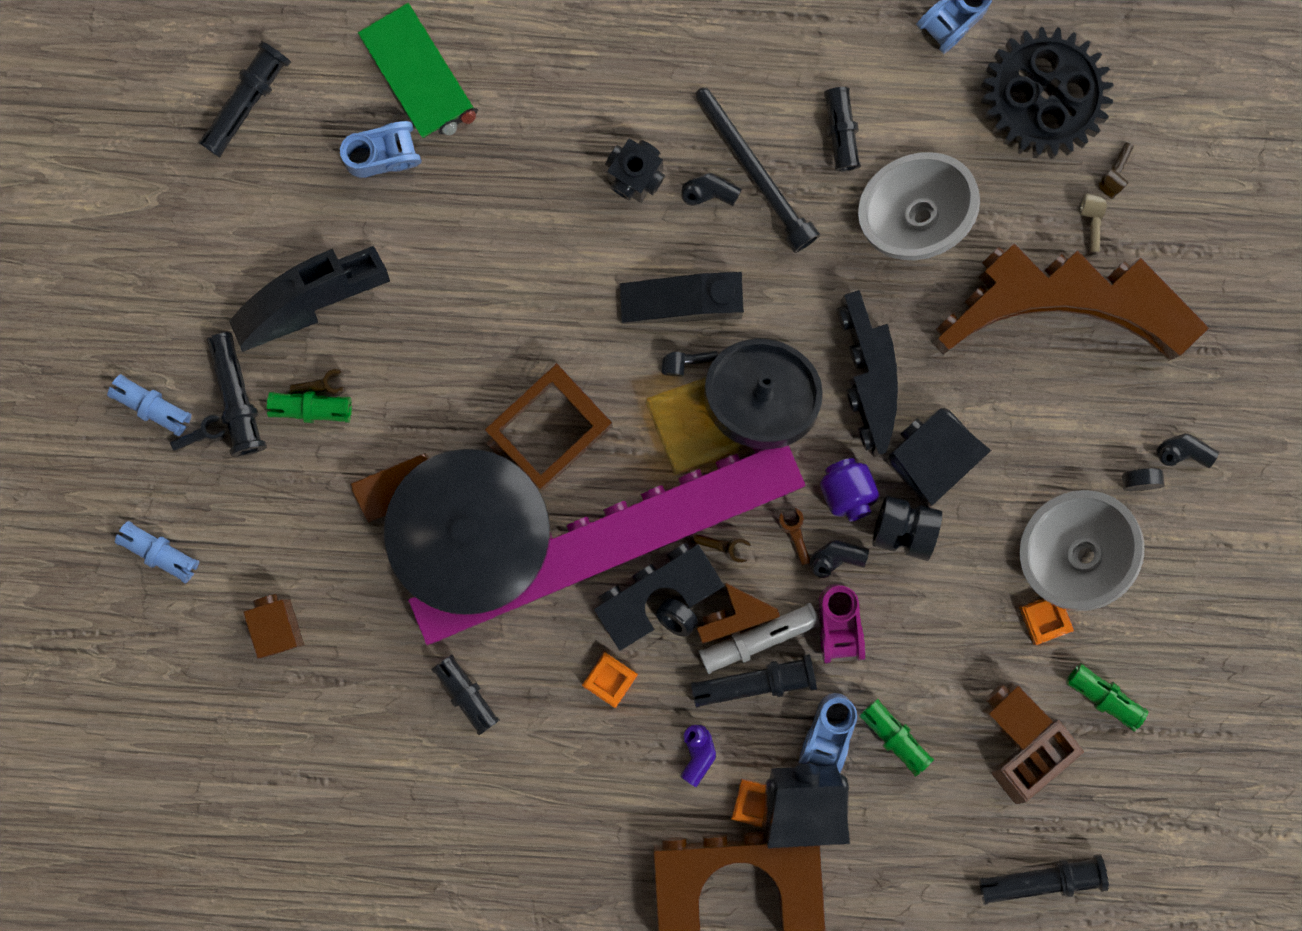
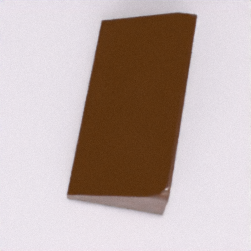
M420 454L350 484L368 523L386 516L388 505L399 484L415 467L429 459L428 454Z

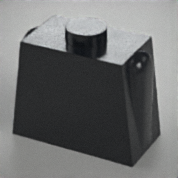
M940 408L923 423L916 418L900 433L905 440L888 455V463L917 494L922 503L930 507L992 450L977 439L949 409Z
M805 763L796 767L771 768L770 778L765 784V809L762 821V830L768 848L850 844L848 827L849 783L846 776L839 773L837 765L816 766Z

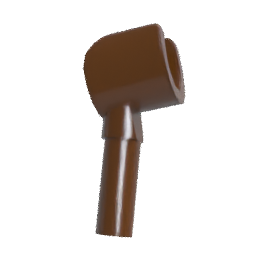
M795 508L794 511L799 523L792 527L787 526L781 513L779 525L783 532L790 534L801 565L804 566L810 563V557L801 532L804 518L802 512Z

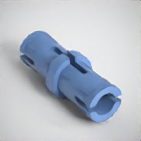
M122 374L118 375L112 382V384L119 388L109 387L107 393L109 398L115 399L135 410L137 417L147 421L151 419L177 436H180L187 428L181 423H189L191 420V413L185 412L162 399V394L158 391L151 390L149 392Z
M127 521L119 530L124 534L122 536L117 534L115 538L117 545H121L144 558V564L151 568L158 566L185 584L194 575L191 570H197L198 560L192 559L169 545L170 541L164 537L157 539L133 525L130 521Z

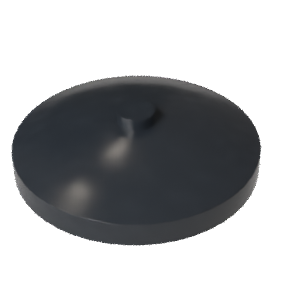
M452 450L440 453L420 463L399 484L391 498L385 516V548L388 560L397 578L421 602L437 610L452 614L472 615L486 613L506 606L517 599L532 585L539 575L546 560L550 544L549 514L542 494L535 483L522 469L511 461L483 450Z

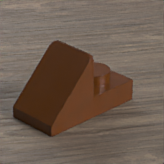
M724 583L734 614L727 616L725 609L702 617L704 624L696 628L703 644L780 617L777 608Z

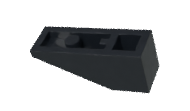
M742 272L700 273L620 283L622 324L742 319L744 313Z

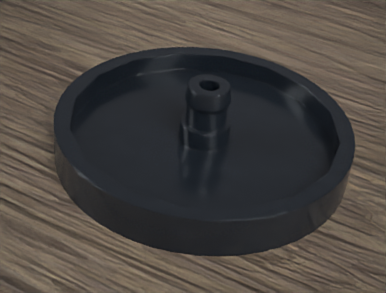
M749 339L727 347L712 362L704 386L705 407L714 425L731 440L756 449L781 448L800 440L813 427L823 399L820 377L809 359L797 349L771 339Z

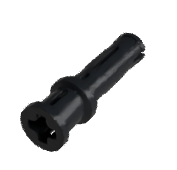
M260 41L258 44L260 50L248 68L241 69L239 72L240 76L238 79L240 82L235 91L198 142L219 158L260 97H265L271 93L272 88L270 85L283 66L288 67L291 63L286 56L263 41Z
M224 332L212 335L206 340L213 359L225 411L222 412V423L228 426L233 445L230 449V454L232 457H241L263 451L267 448L266 441L261 440L255 418L259 415L258 410L253 404H250L239 359L235 350L233 334Z
M807 654L804 655L802 660L778 664L777 661H771L770 664H766L767 669L696 683L691 682L695 707L700 708V706L771 692L772 696H777L778 698L783 697L784 692L808 687L811 691L817 690L811 656Z
M1101 854L1094 855L1091 860L1068 863L1066 859L1059 860L1053 868L979 878L980 892L983 895L982 901L984 905L1058 892L1062 896L1073 897L1074 892L1097 888L1101 892L1109 890L1107 870Z

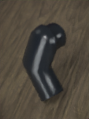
M706 173L687 181L682 187L681 196L684 203L690 206H696L717 198L733 207L742 189L715 174Z
M1188 433L1164 440L1157 449V456L1165 466H1175L1178 462L1191 458L1209 469L1219 455V451Z
M832 540L814 552L810 559L812 573L819 578H826L843 563L865 568L869 548Z

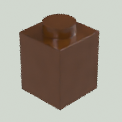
M272 594L254 600L255 608L243 612L257 659L269 657L304 645L291 599L278 600L277 594Z
M1004 684L998 686L986 698L985 701L989 705L982 711L1015 747L1022 750L1028 747L1053 722L1021 687L1015 684H1009L1007 687Z

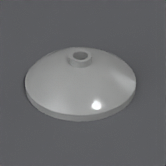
M932 152L910 154L887 164L868 182L859 202V223L868 242L886 256L900 260L931 258L954 247L971 230L980 207L979 189L970 170L957 159L945 154ZM929 218L927 221L919 223L921 220Z
M1072 491L1049 500L1031 517L1023 532L1020 543L1021 567L1026 580L1033 590L1050 604L1072 611L1094 610L1114 602L1132 586L1143 564L1144 538L1136 518L1119 500L1097 491ZM1088 552L1094 553V558L1090 563H1082L1084 554Z

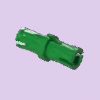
M306 391L305 395L269 392L267 409L271 410L267 411V416L269 418L303 419L304 423L312 424L314 420L350 423L352 406L349 405L352 404V398L317 396L316 392Z
M1079 663L1072 670L1066 680V685L1093 702L1096 710L1101 713L1107 712L1133 732L1140 728L1148 716L1149 710L1128 698L1120 691L1119 685L1114 682L1108 683L1082 663Z
M878 698L859 715L884 742L882 746L886 751L891 750L915 777L934 761V758L909 733L911 729L906 724L901 725Z

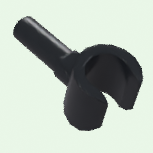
M711 351L698 354L671 352L663 358L662 374L666 376H684L685 364L692 365L712 362L718 356V352Z
M216 415L207 416L202 421L201 428L171 441L172 449L175 451L204 439L212 442L222 440L226 434L225 430L216 435L207 433L208 425L219 421L220 417Z

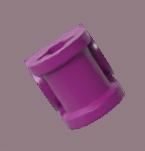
M829 585L822 590L818 603L823 663L827 664L831 663L832 659L856 657L858 661L865 660V640L860 619L858 597L852 589L844 585ZM844 592L848 596L849 606L843 613L833 614L829 610L828 601L834 593ZM851 642L850 644L834 645L836 643Z

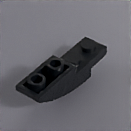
M374 246L340 259L337 258L332 248L292 267L272 280L253 295L229 320V323L242 352L318 323L316 310L390 282V278Z
M858 290L845 294L840 300L842 306L837 308L842 329L844 331L850 330L854 345L849 346L853 364L856 369L862 368L864 373L853 377L849 381L851 388L846 389V394L852 411H859L864 425L858 428L865 451L871 449L873 456L877 457L887 452L893 433L898 398L897 364L888 324L872 328L861 292Z

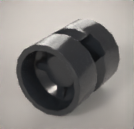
M886 495L876 521L872 546L893 552L901 547L904 548L907 556L929 561L939 536L943 512L942 510L921 504L912 509L908 501Z

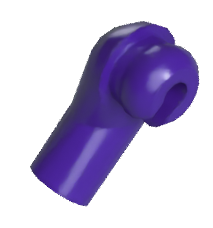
M691 725L685 730L683 736L684 742L687 743L691 760L680 777L697 788L715 761L716 750L711 733L706 727Z

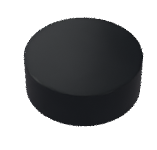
M1158 468L1131 470L1122 475L1124 491H1145L1165 486L1163 471Z
M666 598L656 611L659 622L667 630L678 636H689L698 624V619L693 611L682 602L672 598Z

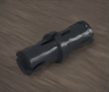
M835 87L824 91L829 118V126L826 127L827 136L832 139L835 171L838 172L851 171L861 167L855 135L859 128L858 123L853 121L849 94L850 88Z
M452 654L431 670L433 673L435 672L453 697L450 701L453 706L461 708L476 729L477 734L481 735L500 721V719L495 716L478 692L481 688L477 682L472 684Z

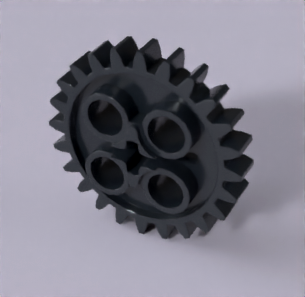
M1040 27L1036 32L1035 39L1026 30L1020 36V44L1015 39L1010 38L1006 43L1008 52L998 49L994 58L999 64L989 63L985 71L992 77L985 78L981 83L982 88L991 92L982 97L981 103L992 105V108L985 114V119L997 118L998 123L992 130L993 134L1003 130L1008 133L1003 142L1005 146L1015 139L1019 142L1017 153L1021 154L1027 146L1032 147L1033 158L1037 159L1043 149H1046L1049 158L1054 159L1058 154L1059 147L1068 156L1074 151V143L1083 148L1088 143L1086 134L1095 137L1101 131L1096 123H1104L1109 117L1101 109L1109 108L1113 103V99L1103 94L1110 91L1114 84L1102 81V78L1109 72L1110 68H1097L1096 63L1102 56L1101 52L1091 56L1086 53L1091 43L1089 40L1079 47L1075 45V32L1067 40L1062 39L1060 28L1057 27L1052 36L1047 37L1044 27ZM1044 58L1048 60L1052 66V72L1044 73L1036 67L1035 59ZM1023 70L1026 76H1020L1019 71ZM1075 83L1079 85L1083 91V98L1071 96L1067 91V84ZM1046 87L1053 92L1048 99L1041 95ZM1018 88L1023 90L1027 96V103L1015 102L1010 96V89ZM1068 110H1073L1075 116H1070ZM1050 113L1054 115L1058 121V128L1050 129L1042 123L1041 114Z

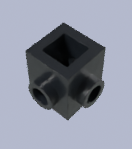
M629 138L623 148L617 145L605 163V166L609 168L607 177L608 182L611 184L610 188L616 194L629 201L631 198H634L642 203L648 193L653 196L666 176L662 173L663 159L659 157L661 152L644 140L636 143ZM632 160L642 166L640 171L632 172L628 169V165Z

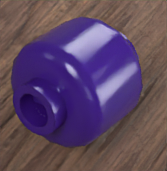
M854 458L841 460L828 466L825 469L826 475L820 481V488L829 511L834 516H847L849 522L870 515L872 513L870 507L879 499V491L869 467L864 463H856Z

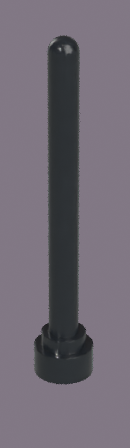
M706 87L699 88L696 92L697 101L785 225L786 229L784 232L787 235L785 239L794 253H798L811 245L821 235L812 221L807 222L804 217L799 218L711 91Z

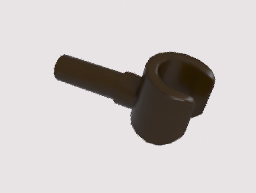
M1128 142L1124 144L1112 168L1098 183L1100 190L1111 199H1114L1129 183L1120 175L1134 148L1133 144Z
M333 369L328 371L323 379L290 384L291 394H297L306 391L326 390L330 395H341L346 390V387L332 389L328 385V380L333 376H343L344 373L341 370Z
M696 533L693 538V543L723 552L732 562L743 563L747 561L742 558H736L733 554V547L737 543L751 546L745 539L734 538L725 541Z

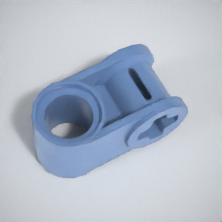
M940 0L921 17L916 25L920 30L925 28L941 45L939 50L945 54L985 15L992 0H982V5L979 7L968 6L964 0Z
M409 121L394 122L377 129L353 133L347 136L340 146V156L347 170L353 176L359 178L389 171L410 169L422 162L420 155L415 153L411 132L414 128L413 124ZM398 140H400V144H401V148H402V152H401V153L399 152L398 146H397V141H398ZM358 148L368 149L370 156L365 162L356 164L350 161L351 153Z
M833 693L825 696L820 701L812 726L805 737L800 752V764L810 762L818 766L837 765L839 773L841 772L848 753L849 742L857 722L856 708L846 696ZM841 703L846 705L848 709L846 719L838 724L829 722L826 717L828 708L833 704Z

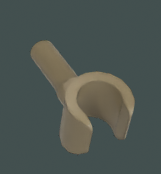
M1087 194L1082 198L1079 215L1091 217L1090 252H1100V226L1107 209V203L1102 197Z

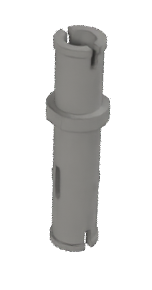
M808 603L804 607L740 633L738 631L732 633L731 638L706 649L698 650L707 673L711 674L713 671L739 660H742L743 663L750 661L751 655L785 642L815 627L818 628L820 627V622L812 604ZM786 626V629L770 635V632Z

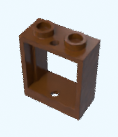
M556 363L485 429L491 436L486 443L497 455L504 458L509 455L519 468L531 478L535 485L541 491H544L611 429L613 424ZM553 385L592 428L540 475L501 432Z

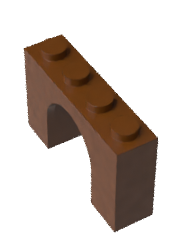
M763 832L744 834V840L728 841L727 835H708L703 837V843L687 844L684 837H672L662 839V845L654 846L659 931H700L699 899L705 882L718 869L735 863L757 866L773 878L779 890L781 931H825L820 846L768 848Z

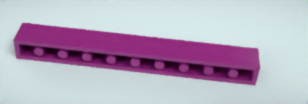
M789 445L776 449L753 448L755 454L740 460L738 454L731 455L715 463L718 469L703 476L701 470L698 469L679 477L680 486L665 491L663 485L641 493L643 501L628 507L626 501L614 504L603 509L606 517L590 523L588 516L566 525L568 533L554 539L550 532L548 554L539 575L522 595L499 609L481 614L460 615L432 608L416 597L408 599L426 645L443 640L805 487L806 484Z

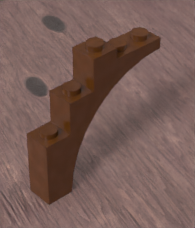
M1014 243L1007 251H1004L999 246L982 262L987 270L978 278L989 290L987 291L981 285L964 302L969 307L965 313L959 318L952 313L935 329L940 336L932 344L944 355L968 335L994 322L1028 313L1057 311L1088 315L1116 324L1148 342L1170 361L1181 356L1209 327L1142 258L1130 266L1126 261H1123L1107 276V279L1111 282L1110 284L1077 250L1068 259L1063 254L1058 256L1044 270L1049 275L1047 277Z

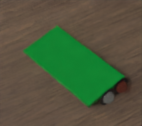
M409 2L358 32L422 139L438 129L439 134L453 135L459 123L471 124L475 121L478 109L474 108Z

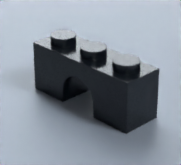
M687 542L666 554L670 560L666 565L656 570L654 565L650 564L634 574L632 578L635 584L626 590L621 591L617 585L597 597L601 605L594 610L619 651L655 630L645 610L646 601L655 590L672 588L678 591L690 608L724 587L723 582L699 544L693 548H690Z

